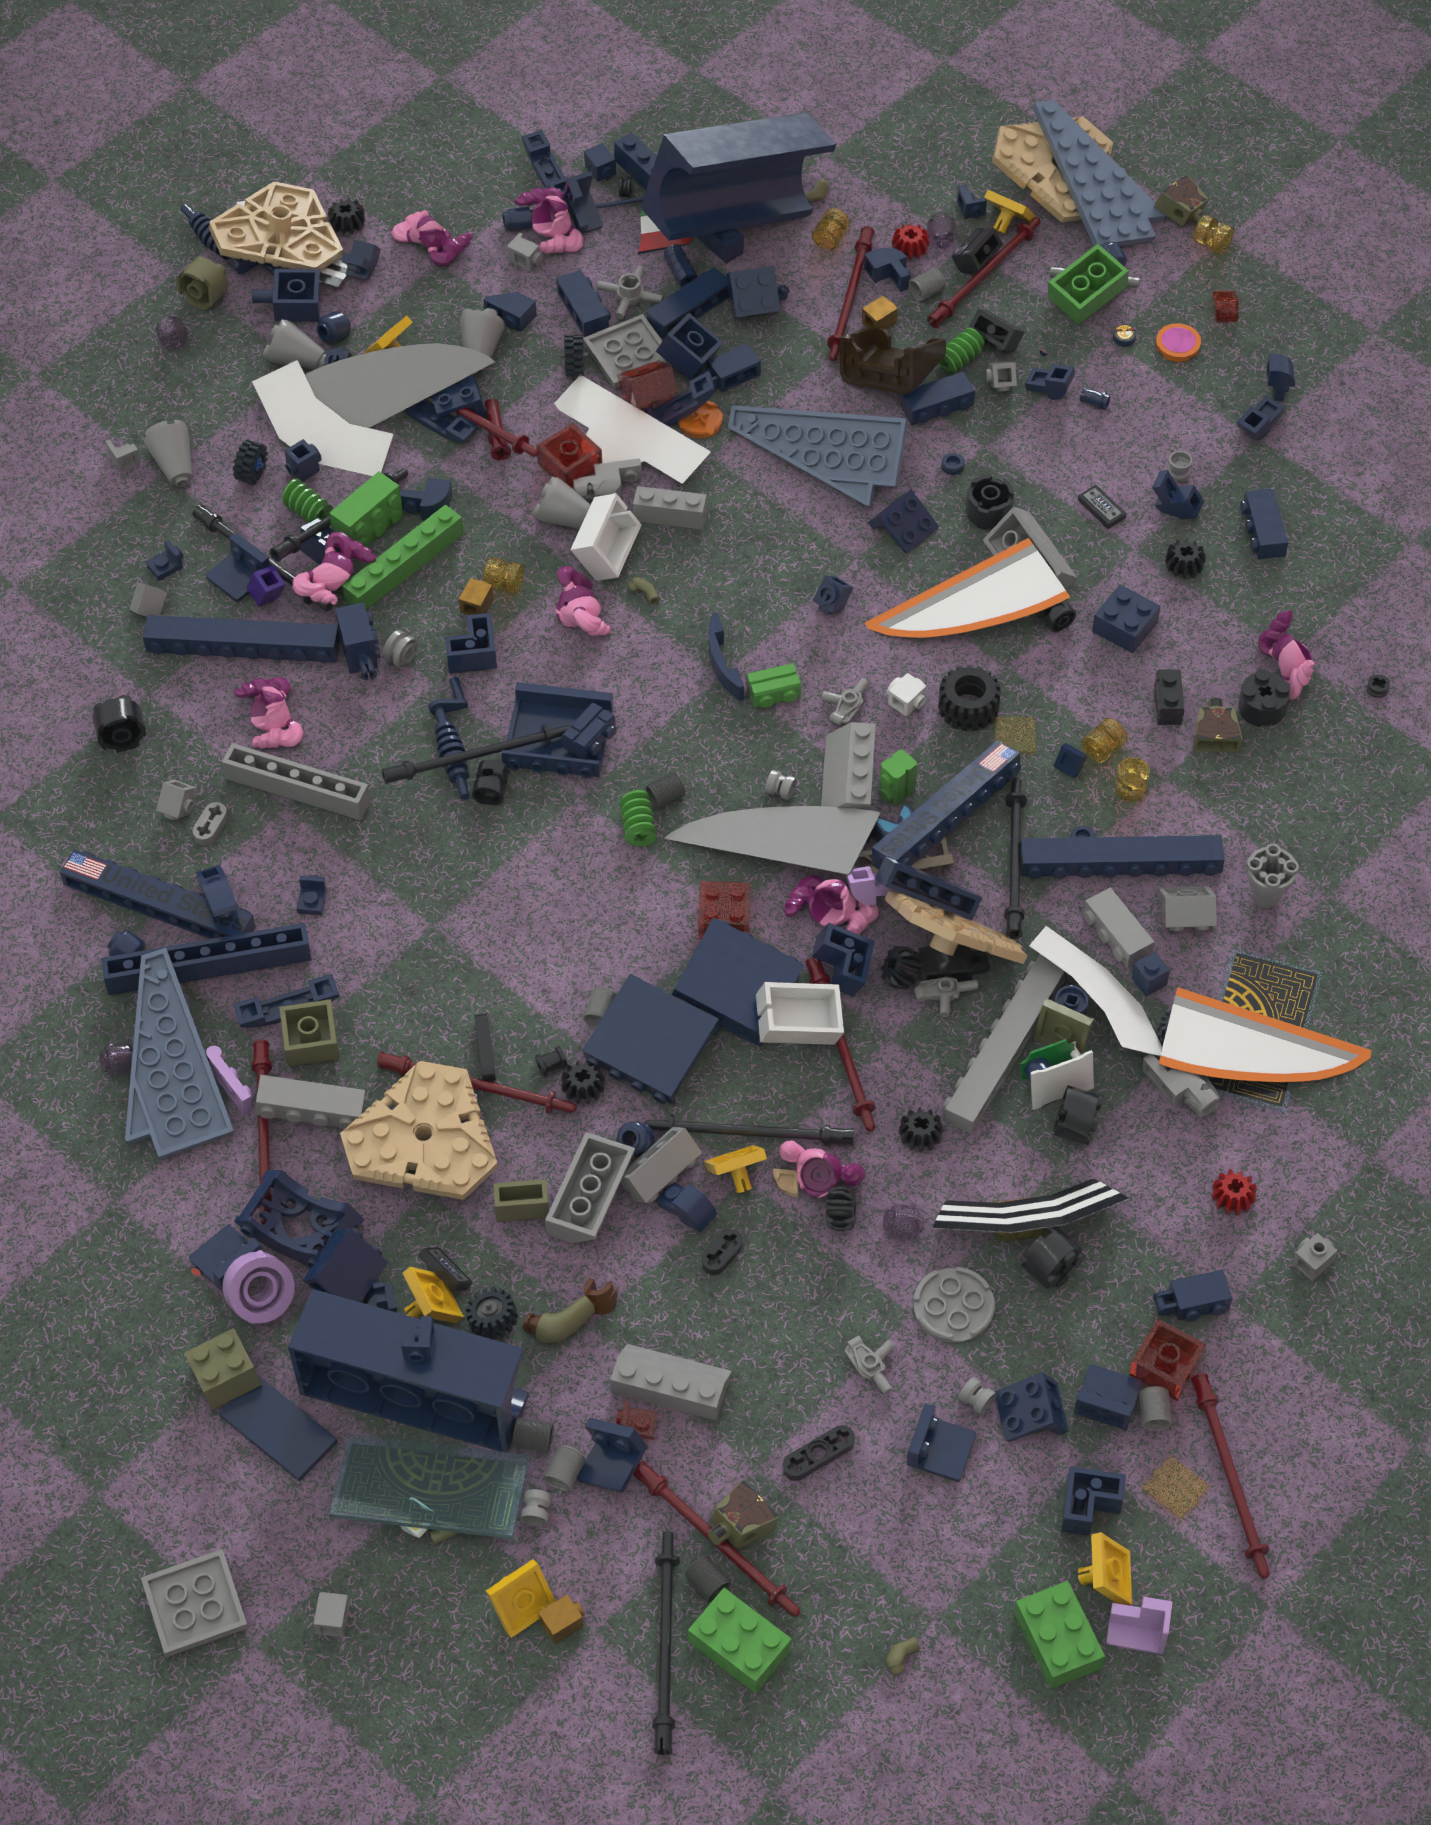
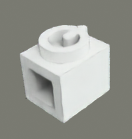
M908 673L903 678L897 677L887 689V695H889L888 704L907 717L914 709H920L926 701V685L920 679L914 678Z

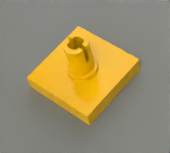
M987 190L984 196L993 207L1001 210L993 228L1002 234H1006V230L1013 217H1018L1027 222L1037 217L1028 207L993 191Z
M405 316L363 354L400 347L397 336L413 323L411 319Z
M751 1145L705 1160L704 1164L706 1170L715 1175L731 1171L736 1193L744 1192V1189H752L745 1166L766 1160L767 1157L763 1148Z
M409 1267L403 1272L416 1299L409 1306L405 1307L404 1310L405 1313H408L407 1316L418 1319L422 1315L432 1316L433 1319L451 1323H458L464 1318L449 1287L434 1272Z
M1102 1532L1092 1534V1566L1080 1567L1078 1569V1573L1081 1574L1078 1575L1079 1582L1083 1586L1093 1583V1589L1117 1604L1132 1605L1130 1551Z
M534 1559L486 1590L505 1632L511 1638L539 1620L538 1612L556 1601L538 1563Z

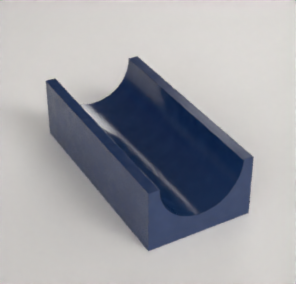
M808 112L664 134L640 208L669 241L807 217L812 214L813 208L805 196L802 185L805 156L834 152L837 144Z
M315 1289L311 1290L288 1345L300 1395L502 1453H508L513 1439L516 1420L519 1417L521 1418L529 1397V1392L514 1388L518 1369L524 1354L523 1348L434 1323L435 1334L432 1360L424 1359L421 1362H413L403 1358L401 1344L403 1341L414 1342L415 1327H420L421 1319Z

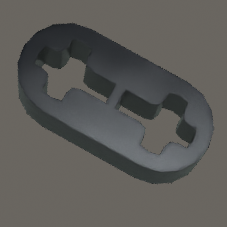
M725 1230L716 1238L702 1255V1268L706 1273L718 1275L726 1269L742 1249L741 1234L735 1230ZM732 1239H734L735 1246L729 1245L726 1248V1250H724V1248L726 1247V1240L731 1241ZM720 1255L718 1258L719 1265L714 1263L712 1264V1266H710L709 1258L711 1260H715L717 1256Z

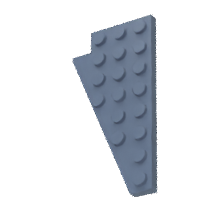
M1055 100L1035 102L1032 109L1093 246L1096 244L1101 245L1105 242L1118 243L1119 246L1154 241L1156 234L1151 223L1162 221L1166 217L1165 214L1154 207L1155 202Z
M732 405L728 428L864 506L872 508L875 487L898 489L909 421L906 418Z
M166 948L141 956L125 1132L127 1145L151 1137L158 1159L162 1160L234 1134L230 1118Z

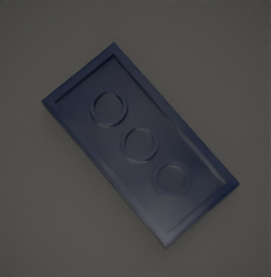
M258 1375L262 1385L231 1400L219 1412V1416L300 1482L338 1443L337 1438Z

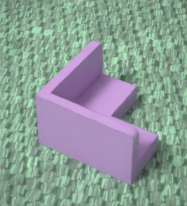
M1143 1597L1141 1607L1112 1603L1106 1644L1163 1655L1169 1634L1172 1601Z

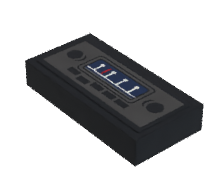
M1097 485L1078 495V501L1107 529L1126 518V512Z
M439 1247L423 1248L418 1255L451 1291L467 1290L473 1282Z

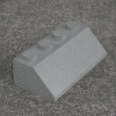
M1013 507L988 533L983 541L992 554L996 555L1029 538L1066 590L1078 577L1031 513Z
M851 722L826 735L821 806L871 810L876 724Z
M585 1132L545 1219L547 1235L569 1243L596 1239L634 1155L635 1148Z
M627 1344L618 1355L610 1379L611 1393L717 1421L732 1371Z

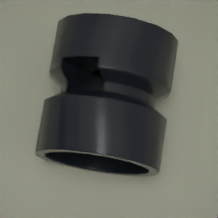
M1065 600L1036 612L1054 633L1069 627L1076 618V611Z
M492 759L483 760L479 763L472 790V797L480 804L494 806L502 803L510 773L507 765Z

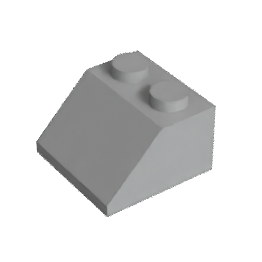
M1209 886L1158 888L1162 923L1170 931H1183L1184 927H1194L1195 930H1208L1210 926H1217L1216 895Z

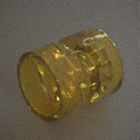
M827 209L821 221L812 232V239L816 245L828 250L836 249L851 225L849 217L840 209Z
M1205 214L1199 220L1194 230L1193 240L1204 246L1209 244L1210 249L1222 254L1230 245L1235 229L1224 222L1218 224L1217 219Z
M490 556L484 569L483 581L491 584L492 588L498 589L501 586L503 591L517 594L524 578V564L509 561L506 564L503 559Z
M1106 718L1095 727V730H1092L1081 740V746L1085 754L1097 763H1103L1112 755V751H1117L1127 742L1128 737L1125 729L1119 722L1112 718Z
M1129 757L1119 763L1115 781V793L1123 801L1137 802L1145 796L1150 773L1149 766L1145 761L1140 758Z

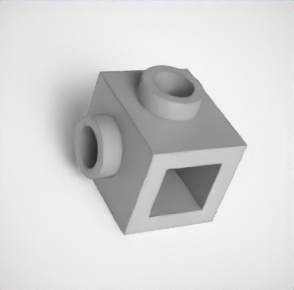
M1015 362L988 363L989 369L985 370L986 382L990 383V387L996 388V391H1008L1010 386H1017Z
M175 779L163 782L156 811L164 813V817L172 820L188 816L194 807L193 797L196 787Z
M1317 1233L1311 1239L1307 1237L1299 1244L1292 1264L1313 1281L1334 1263L1338 1250L1335 1249L1334 1244L1329 1239L1323 1238Z

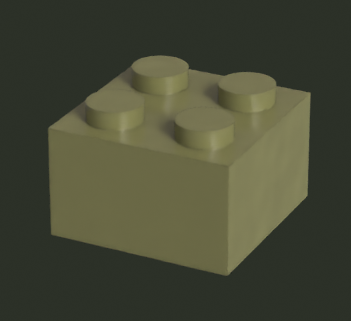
M331 999L279 1007L288 1067L340 1059Z
M234 1328L184 1352L212 1410L262 1385Z

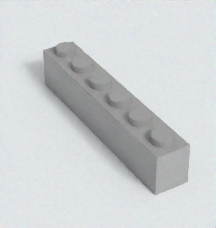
M234 743L231 744L222 760L223 771L227 780L361 820L371 802L368 784Z

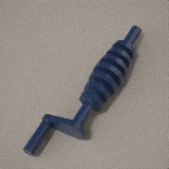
M187 204L181 206L180 210L189 218L190 227L202 243L224 260L230 259L235 264L234 270L238 274H245L260 264L250 260L245 261L221 255L209 230L211 219L201 212L195 213ZM270 263L262 264L273 276L275 269H279Z
M458 677L450 679L455 699H437L428 706L430 713L436 715L438 721L435 727L439 758L465 751L454 724L447 721L445 714L468 707ZM467 761L444 766L450 782L456 783L460 798H469L470 794L466 784V780L469 778Z

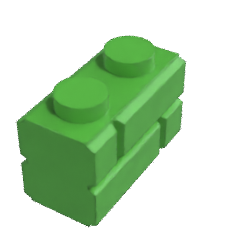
M794 663L746 674V686L754 708H768L774 703L783 701L789 703L801 697V682Z
M899 749L892 755V758H888L881 763L880 789L878 794L884 802H890L893 806L899 805L905 800V797L908 798L912 795L916 787L917 761L904 750Z

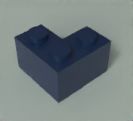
M491 613L467 615L469 634L445 637L449 674L497 668Z
M828 923L816 936L812 957L835 966L831 984L839 985L840 992L853 997L866 984L875 941Z
M1070 1466L1061 1532L1089 1536L1093 1510L1120 1514L1124 1498L1126 1474Z

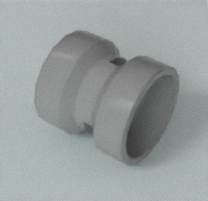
M1175 451L1169 457L1168 471L1175 482H1184L1190 477L1192 457L1185 451Z
M772 770L765 785V793L771 795L778 794L782 799L789 801L795 791L797 778L790 775L783 776L781 772Z
M972 1377L962 1388L958 1399L964 1404L972 1405L975 1412L983 1415L994 1402L997 1393L990 1388L985 1389L978 1379Z
M527 1490L524 1494L525 1508L521 1510L520 1521L526 1525L546 1526L549 1519L547 1508L551 1506L552 1495L542 1490Z

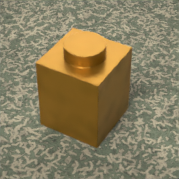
M881 296L862 308V323L867 328L875 326L888 329L897 323L898 308L893 302Z
M470 578L459 597L460 613L466 615L486 613L494 599L492 585L482 580L478 581Z
M567 1594L539 1611L538 1616L540 1624L555 1645L583 1628V1616H585V1613L578 1601L572 1602Z

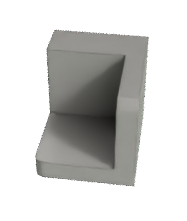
M110 439L105 441L108 455L119 472L141 464L138 449L134 443L115 448Z
M138 582L130 610L146 617L148 615L160 616L167 593L159 588Z
M319 1593L313 1623L316 1634L345 1636L350 1609L348 1595Z

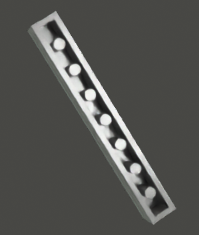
M1041 954L1035 962L1031 961L1025 973L1027 976L1024 981H1018L1013 999L1006 1001L1002 1010V1017L995 1019L990 1030L992 1032L989 1038L985 1037L982 1040L978 1050L980 1053L976 1058H971L966 1069L968 1071L965 1077L961 1076L958 1079L954 1089L956 1092L953 1097L948 1096L942 1110L945 1111L944 1121L970 1134L976 1129L1037 1028L1042 1004L1046 998L1053 1001L1056 993L1066 980L1067 972Z

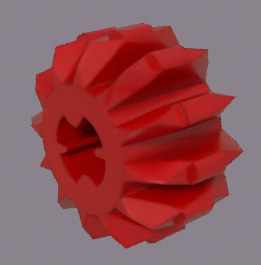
M912 223L909 226L902 224L901 228L895 229L892 238L893 248L908 256L910 261L913 256L919 259L921 254L926 255L930 243L927 230L921 229L920 224L917 226H913Z
M1232 1169L1228 1171L1227 1175L1221 1172L1218 1175V1179L1212 1184V1200L1217 1201V1209L1226 1207V1215L1231 1209H1234L1237 1216L1241 1213V1209L1248 1212L1251 1204H1254L1257 1196L1255 1193L1257 1186L1252 1184L1251 1176L1243 1177L1242 1170L1238 1174H1234Z

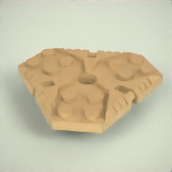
M1073 117L1075 122L1111 156L1113 142L1085 117ZM1039 122L1000 126L992 163L1022 189L1028 186L1032 190L1030 196L1061 223L1082 220Z
M272 182L245 199V206L237 204L209 222V230L220 254L223 256L243 259L245 261L250 260L260 264L270 263L274 267L284 269H320V271L343 256V248L330 222L326 223L327 216L313 189Z
M888 891L885 897V901L895 910H898L909 922L935 933L929 946L942 953L953 956L957 945L961 944L983 952L987 951L993 955L1024 964L1028 956L1021 950L1023 946L1016 943L1014 939H1010V937L976 921L965 919L897 891Z
M419 1061L391 1089L384 1093V1098L381 1101L376 1100L358 1119H355L344 1129L340 1135L353 1179L402 1189L405 1184L413 1185L414 1191L461 1200L468 1197L498 1168V1163L484 1120L479 1118L481 1117V1112L467 1069ZM391 1105L395 1107L393 1110L389 1109ZM409 1169L416 1170L415 1174H410L408 1172Z

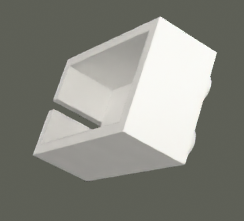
M617 493L594 497L571 547L573 554L597 581L619 577L641 527V523L633 513L626 511L628 507Z
M764 982L756 993L758 1016H761L758 1020L760 1042L835 1045L844 1033L839 985Z

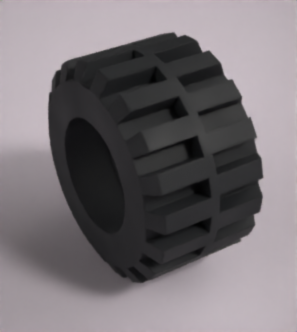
M967 665L966 668L959 666L956 667V671L950 670L948 676L945 675L942 678L939 690L938 708L940 709L941 717L945 716L944 721L947 724L952 722V727L956 729L958 726H961L962 731H967V728H972V731H978V726L984 729L987 727V722L992 724L994 718L998 715L1001 695L1000 683H997L996 676H991L989 670L983 671L980 666L973 668L972 665ZM968 694L977 696L980 699L968 701L960 698V696Z

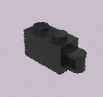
M958 944L953 956H950L929 945L918 948V955L922 957L920 962L922 968L919 970L920 982L942 977L955 978L957 982L972 980L973 974H983L990 969L986 951H970V947Z

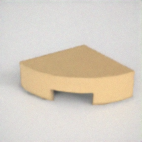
M773 1169V1178L776 1181L777 1187L787 1195L798 1197L799 1183L796 1170Z

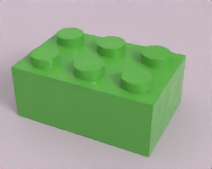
M1096 244L1049 281L1048 298L1079 325L1128 287L1129 270L1099 244Z
M378 471L329 513L332 529L335 532H343L352 540H357L363 543L364 547H368L369 543L376 537H381L392 523H397L401 519L403 511L399 485Z
M1069 1581L1016 1601L1014 1615L1050 1689L1103 1668L1105 1655Z
M725 1588L721 1590L688 1629V1642L755 1694L791 1652L792 1638Z

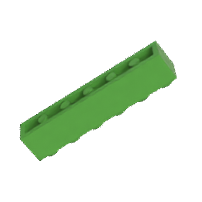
M444 505L377 557L375 562L368 564L342 585L345 603L354 605L364 602L365 609H369L464 534L462 517L450 507Z

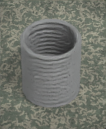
M931 268L909 281L911 294L920 302L944 290L946 285L942 273L936 268Z
M606 987L594 988L583 1015L584 1021L592 1027H597L595 1026L598 1025L596 1023H599L597 1021H601L598 1019L603 1018L617 993Z
M1159 1386L1147 1387L1139 1392L1142 1427L1150 1431H1160L1170 1427L1172 1418L1169 1391Z
M561 1445L557 1447L558 1449L544 1475V1480L550 1486L561 1491H570L585 1461V1457L575 1448Z

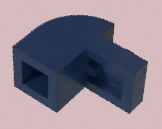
M354 240L351 253H343L341 262L347 265L345 275L366 280L370 279L377 265L381 249L374 244Z
M880 248L865 254L864 269L874 283L890 277L900 292L907 290L909 287L911 276L906 267L907 257L904 253L893 248Z
M1163 470L1159 472L1152 486L1155 494L1158 496L1155 506L1160 512L1180 519L1197 518L1204 500L1195 485L1178 487L1170 472Z
M428 478L424 492L401 489L402 510H406L409 513L421 512L422 520H426L444 505L449 507L453 495L451 480Z

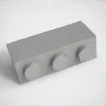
M637 486L633 502V514L639 522L703 529L707 513V494Z
M1111 887L1085 901L1083 912L1085 921L1088 925H1093L1096 928L1100 940L1111 947L1113 956L1118 962L1122 961L1128 968L1134 965L1135 962L1153 953V939Z
M672 1127L627 1168L621 1184L635 1202L650 1203L659 1196L658 1192L662 1188L673 1184L678 1179L677 1175L681 1171L692 1167L702 1151L686 1128Z

